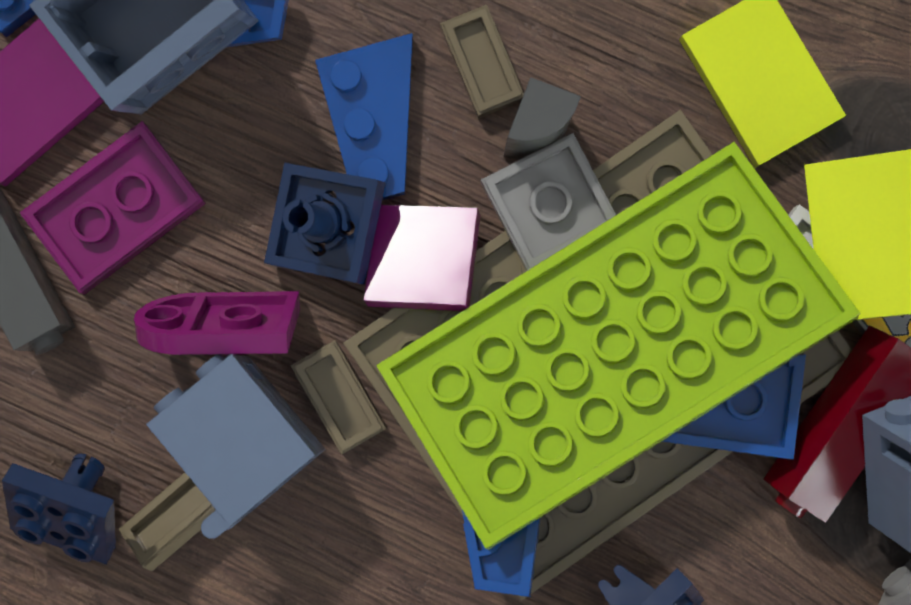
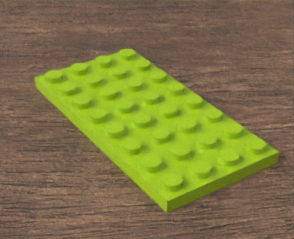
M734 141L376 366L484 547L489 550L859 317L860 312Z

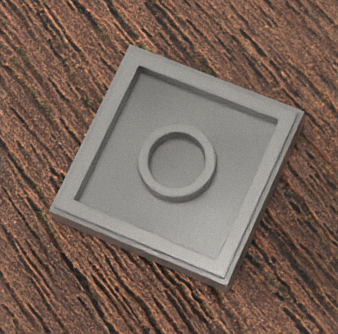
M574 133L480 181L526 271L616 216Z

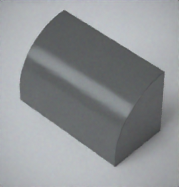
M530 77L507 137L503 156L520 160L562 139L581 96Z

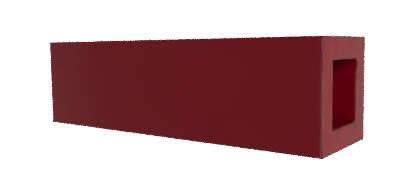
M870 325L868 326L797 429L794 460L777 458L763 478L764 481L780 492L775 499L778 504L801 519L808 511L825 523L865 467L862 415L884 407L892 400L911 396V347L892 335Z

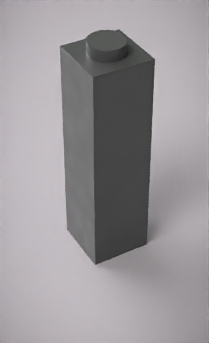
M0 188V325L13 350L29 352L34 350L36 355H40L61 345L65 341L62 334L75 328V325Z

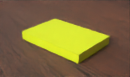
M743 0L683 34L679 39L754 168L759 167L846 116L778 0Z
M911 149L804 165L813 249L860 312L856 320L910 315Z

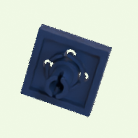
M284 163L264 263L365 284L385 182ZM335 192L337 198H334L333 195L329 193ZM350 221H352L355 225V230L348 236L345 231H351ZM319 243H325L326 252L322 256L317 254V252H322L323 250Z
M76 454L61 481L12 463L2 479L10 530H13L16 536L28 543L41 544L46 542L62 548L65 554L81 562L95 560L107 565L116 548L114 500L92 492L99 477L105 471L104 465L91 456L87 466L83 464L87 454Z

